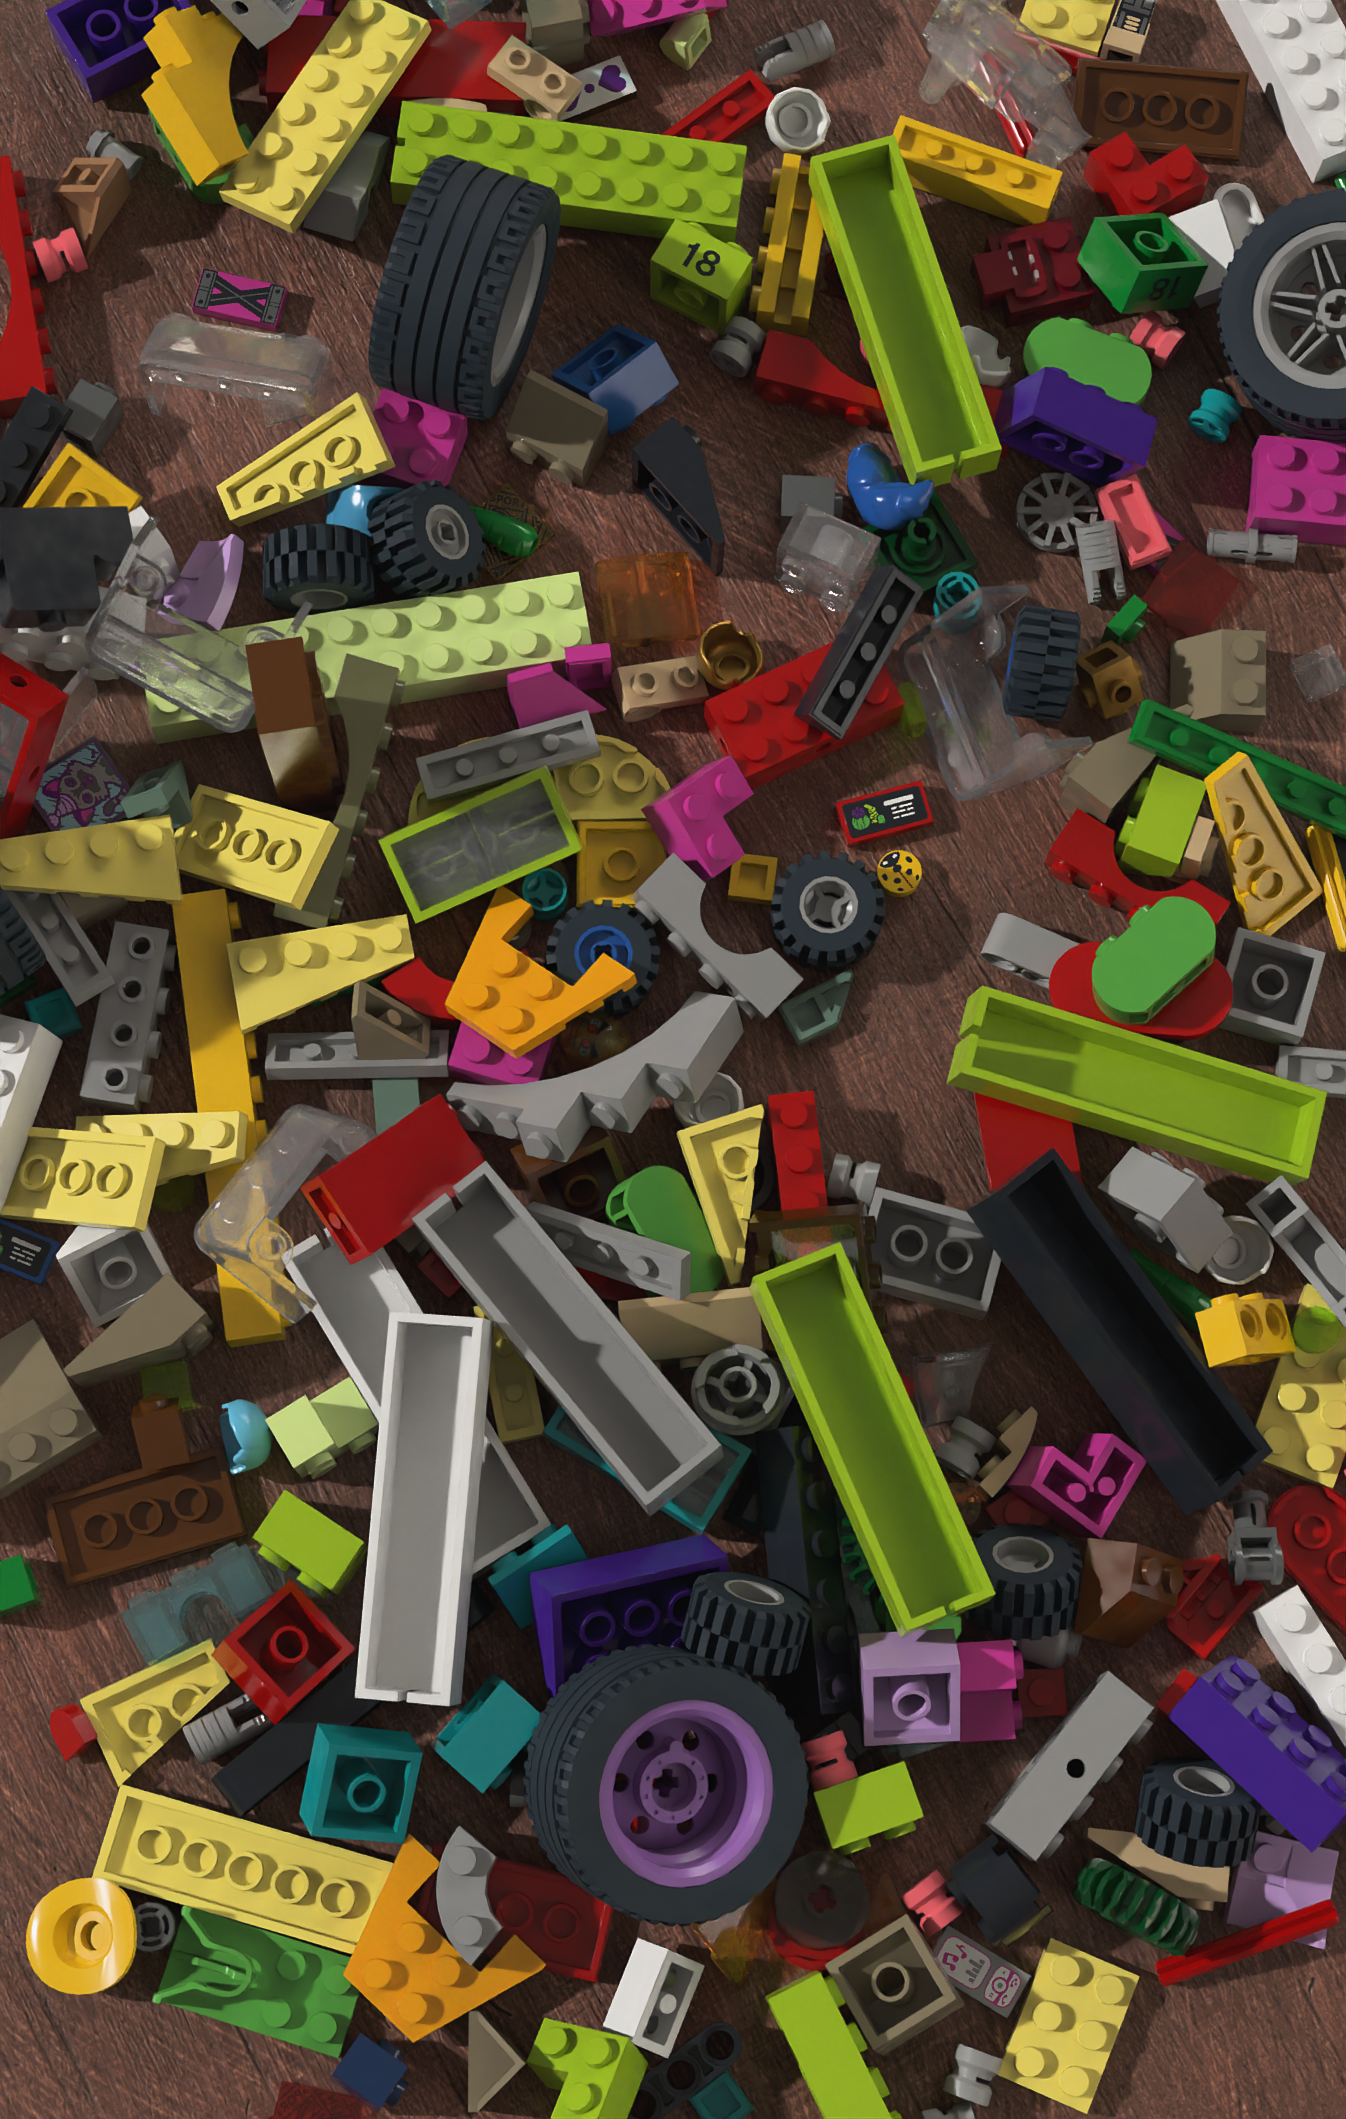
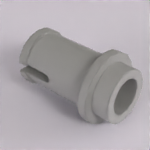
M96 130L86 146V150L91 153V158L118 157L124 163L129 180L137 175L144 162L142 156L135 154L117 141L114 132L111 130Z

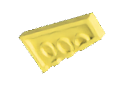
M168 814L0 839V887L3 890L47 894L64 892L80 894L82 897L99 898V896L125 898L128 901L145 902V900L166 901L167 904L183 905L172 818Z

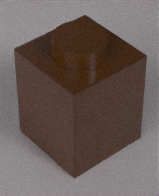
M166 1394L152 1395L141 1399L138 1406H133L131 1422L144 1472L190 1462L191 1445L179 1396L167 1399Z

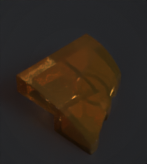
M776 1876L772 1883H769L764 1888L762 1893L756 1894L747 1905H742L737 1911L731 1914L725 1913L720 1919L715 1921L711 1919L705 1924H697L695 1922L690 1924L712 1952L710 1958L732 1985L738 1989H741L746 1983L768 1922V1915L779 1891V1883Z

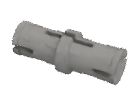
M1209 528L1206 557H1233L1245 559V563L1254 564L1255 560L1295 563L1298 536L1258 533V529L1249 528L1248 532Z

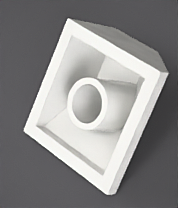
M148 1222L145 1232L77 1226L56 1254L58 1262L95 1328L121 1316L167 1272L175 1279Z

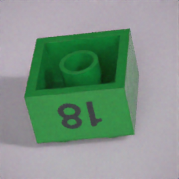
M1163 212L1095 217L1077 258L1078 263L1088 273L1090 279L1097 284L1112 302L1113 307L1121 314L1189 308L1209 266Z

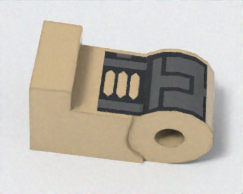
M1157 0L1119 1L1111 26L1105 37L1100 58L1139 62ZM1112 50L1132 57L1128 59L1118 58L1113 54Z

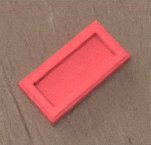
M1137 474L1096 489L1094 496L1105 519L1114 520L1118 547L1129 571L1170 555L1172 549Z

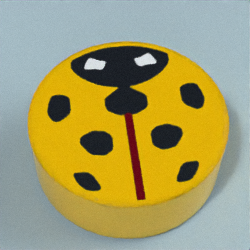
M903 850L891 851L883 856L876 872L879 887L882 888L883 892L892 897H905L912 894L917 889L922 876V868L918 859L913 854Z

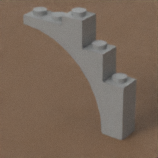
M694 991L679 1011L653 1034L623 1053L592 1067L557 1078L524 1084L478 1085L455 1082L446 1095L449 1104L458 1114L459 1123L463 1129L504 1136L510 1139L522 1140L526 1155L566 1163L591 1126L632 1133L656 1096L697 1103L744 1032L735 997Z

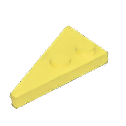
M762 1104L677 1132V1137L728 1286L740 1283L744 1266L745 1242L752 1206L761 1121L764 1114Z

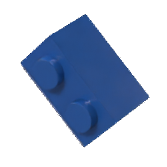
M619 324L614 325L550 374L555 383L608 410V434L610 435L628 429L638 415L647 408L663 402L667 398L668 392L679 385L657 342Z

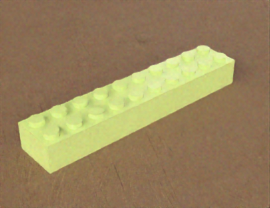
M578 571L222 629L219 632L210 631L143 642V647L139 652L150 725L157 743L160 744L257 728L245 647L247 644L302 636L306 652L315 651L328 708L331 715L341 714L334 696L346 653L399 668L398 679L406 681L400 704L507 687L508 674L550 662L554 672L561 677H566L565 648L592 645Z

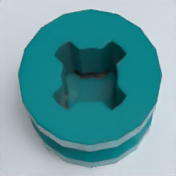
M1207 389L1200 398L1201 406L1199 410L1191 413L1187 423L1191 430L1199 437L1213 443H1223L1230 433V423L1238 420L1242 413V408L1233 397L1223 391Z

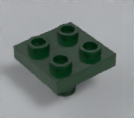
M935 490L930 497L927 509L923 511V517H917V520H912L904 529L888 531L868 525L858 531V538L876 568L893 564L925 590L921 598L936 591L938 582L944 575L951 572L968 574L978 567L979 562Z

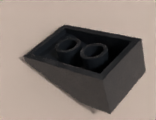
M671 417L632 448V483L717 577L723 572L725 536L701 448L702 442L690 426L685 425L682 427L674 417Z

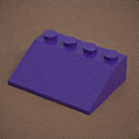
M705 1534L531 1572L532 1619L549 1700L551 1697L554 1698L559 1692L558 1688L569 1681L571 1675L574 1673L578 1674L583 1670L582 1667L584 1665L595 1662L597 1657L602 1655L610 1656L614 1650L625 1651L626 1647L629 1646L642 1647L645 1644L653 1646L660 1644L690 1651L685 1646V1643L682 1642L681 1633L695 1580L699 1576L708 1573L728 1572V1556Z

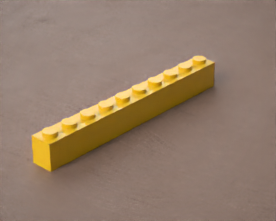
M225 889L182 894L183 905L172 904L197 1111L198 1113L240 1111L248 1115L244 1161L205 1172L225 1338L231 1348L286 1340L284 1327L292 1326V1316L289 1299H281L279 1282L286 1281V1269L279 1257L281 1254H275L273 1237L281 1236L277 1208L269 1209L267 1192L275 1191L272 1165H264L262 1148L269 1147V1136L266 1120H258L256 1103L264 1102L260 1075L252 1076L250 1062L251 1059H258L257 1043L254 1032H248L244 1035L241 1033L226 943L235 942L234 929L241 928L239 905L237 901L230 902Z

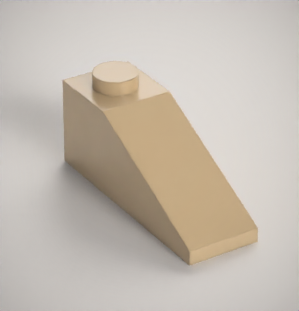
M1082 1828V1838L1168 1894L1174 1897L1185 1898V1904L1190 1908L1213 1911L1214 1902H1227L1230 1866L1211 1868L1183 1864L1161 1856L1155 1850L1148 1848L1141 1842L1142 1839L1137 1837L1136 1833Z

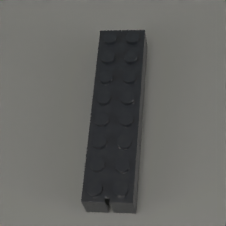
M1054 1148L1022 1166L966 1211L1186 1516L1219 1502L1244 1479L1243 1476L1249 1474L1273 1452L1213 1367H1209L1203 1353Z

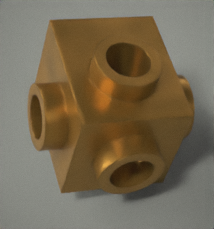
M1112 640L1077 657L1076 673L1080 684L1076 685V692L1085 708H1093L1103 718L1108 719L1127 712L1131 706L1144 700L1139 684L1143 681L1140 667L1131 655Z

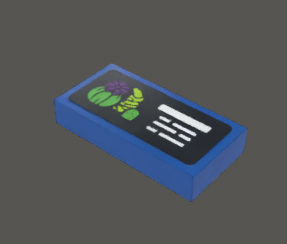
M0 1218V1270L43 1286L61 1244L58 1241Z

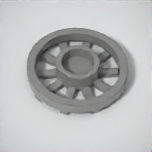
M1066 472L1043 473L1031 480L1021 491L1015 509L1017 526L1024 538L1041 550L1055 553L1067 552L1078 547L1077 537L1075 539L1072 538L1068 527L1070 524L1077 527L1085 523L1075 518L1074 514L1090 513L1089 523L1096 522L1098 517V505L1090 487L1080 479L1072 476L1071 473ZM1050 482L1062 483L1059 494H1054ZM1043 484L1047 497L1044 498L1033 489ZM1068 485H1071L1078 491L1068 498L1065 494ZM1029 496L1037 501L1040 507H1024L1026 497ZM1084 496L1089 505L1074 506L1073 503ZM1037 514L1039 519L1030 526H1027L1024 515ZM1041 526L1048 530L1045 541L1033 534ZM1062 531L1066 542H1052L1054 532Z

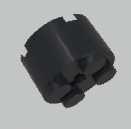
M993 1833L949 1868L953 1878L946 1885L963 1907L967 1906L970 1902L982 1916L976 1924L994 1947L1001 1941L1010 1947L1054 1910L1049 1902L1042 1907L1039 1906L1036 1899L1040 1897V1889L1008 1848L999 1854L994 1845L1000 1839Z

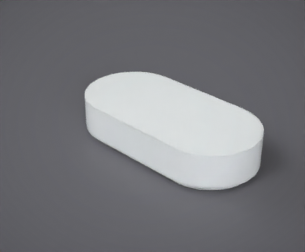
M1228 183L1216 191L1213 200H1219L1224 210L1235 247L1240 249L1245 236H1249L1253 231L1252 228L1257 224L1260 225L1265 220L1253 192L1243 184Z

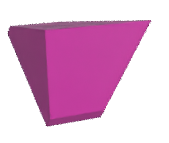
M551 662L507 675L506 691L520 729L588 710L589 714L607 710L604 706L554 672Z

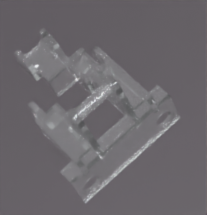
M941 0L921 34L927 39V50L932 54L925 77L919 86V95L924 102L935 104L945 96L951 86H959L963 83L991 110L995 107L1007 120L1021 122L1026 119L1039 130L1028 147L1026 159L1033 162L1039 161L1042 165L1053 169L1066 158L1072 157L1089 142L1092 136L1083 130L1063 90L1072 77L1070 64L1004 8L1003 4L1006 0Z

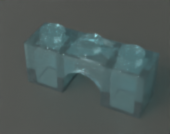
M232 1542L211 1554L214 1562L199 1570H196L194 1565L189 1566L169 1578L171 1586L156 1594L152 1588L148 1589L127 1602L130 1609L122 1612L120 1615L146 1664L154 1665L194 1644L186 1628L185 1616L189 1606L196 1599L203 1596L220 1598L230 1616L237 1620L262 1606L275 1594L251 1547L247 1544L238 1547L236 1542Z

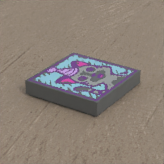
M94 735L46 765L33 805L51 832L128 821L131 818L128 819L120 802L131 788Z

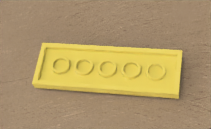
M350 0L248 148L249 154L237 164L220 189L219 193L223 201L294 234L432 31L428 20L383 0Z
M121 1784L92 1878L105 1879L120 1887L353 1954L394 1863Z

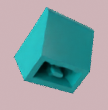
M555 1524L548 1526L531 1539L533 1547L521 1556L512 1551L491 1566L494 1574L488 1578L489 1583L522 1633L534 1625L531 1609L530 1573L589 1560L567 1524L559 1530Z

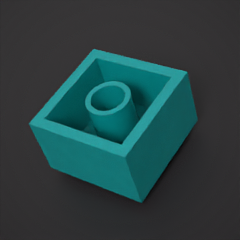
M492 1673L431 1742L430 1746L483 1794L489 1786L495 1790L505 1781L513 1769L509 1763L521 1749L525 1753L528 1752V1743H531L534 1727L537 1728L540 1721V1713L504 1680Z
M317 1723L299 1815L311 1836L404 1844L423 1754L409 1732Z

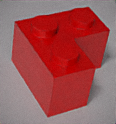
M1126 131L1089 153L1083 175L1111 216L1161 212L1167 217L1176 215L1201 202L1209 180L1208 175L1185 144L1149 165Z

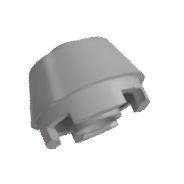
M734 1344L733 1346L713 1352L701 1362L692 1380L691 1396L698 1415L710 1427L725 1434L746 1435L763 1429L774 1420L784 1401L785 1385L780 1369L763 1351L749 1345Z

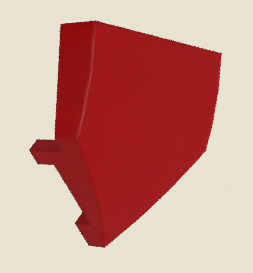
M1214 1554L1207 1558L1183 1560V1586L1178 1593L1176 1607L1166 1615L1168 1632L1204 1662L1210 1658L1264 1592V1587L1257 1581H1243L1240 1586H1232L1228 1577L1227 1558L1220 1559V1554Z

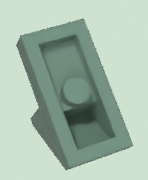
M181 760L141 774L120 802L128 819L142 813L145 818L170 814L173 829L188 824L193 819L185 768Z

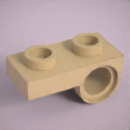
M513 35L487 66V75L524 99V107L533 118L558 121L582 90L583 82Z
M696 656L617 667L611 674V683L625 722L645 720L656 715L661 709L703 703L709 696L704 678L697 664Z
M1201 816L1197 817L1179 866L1172 877H1162L1184 885L1191 879L1198 882L1200 876L1209 877L1220 838L1212 836L1215 825L1214 820Z

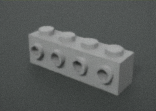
M115 921L106 965L115 984L100 994L80 1091V1098L86 1106L140 1114L142 1102L148 1103L150 1101L153 1089V1076L148 1075L151 1058H158L162 1044V1032L157 1031L160 1014L167 1015L171 998V989L165 988L168 972L176 971L179 960L177 945H174L175 941L168 929Z

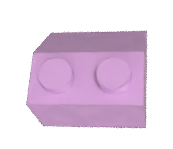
M954 1628L920 1630L904 1638H900L898 1632L858 1634L859 1685L864 1746L960 1741V1659Z

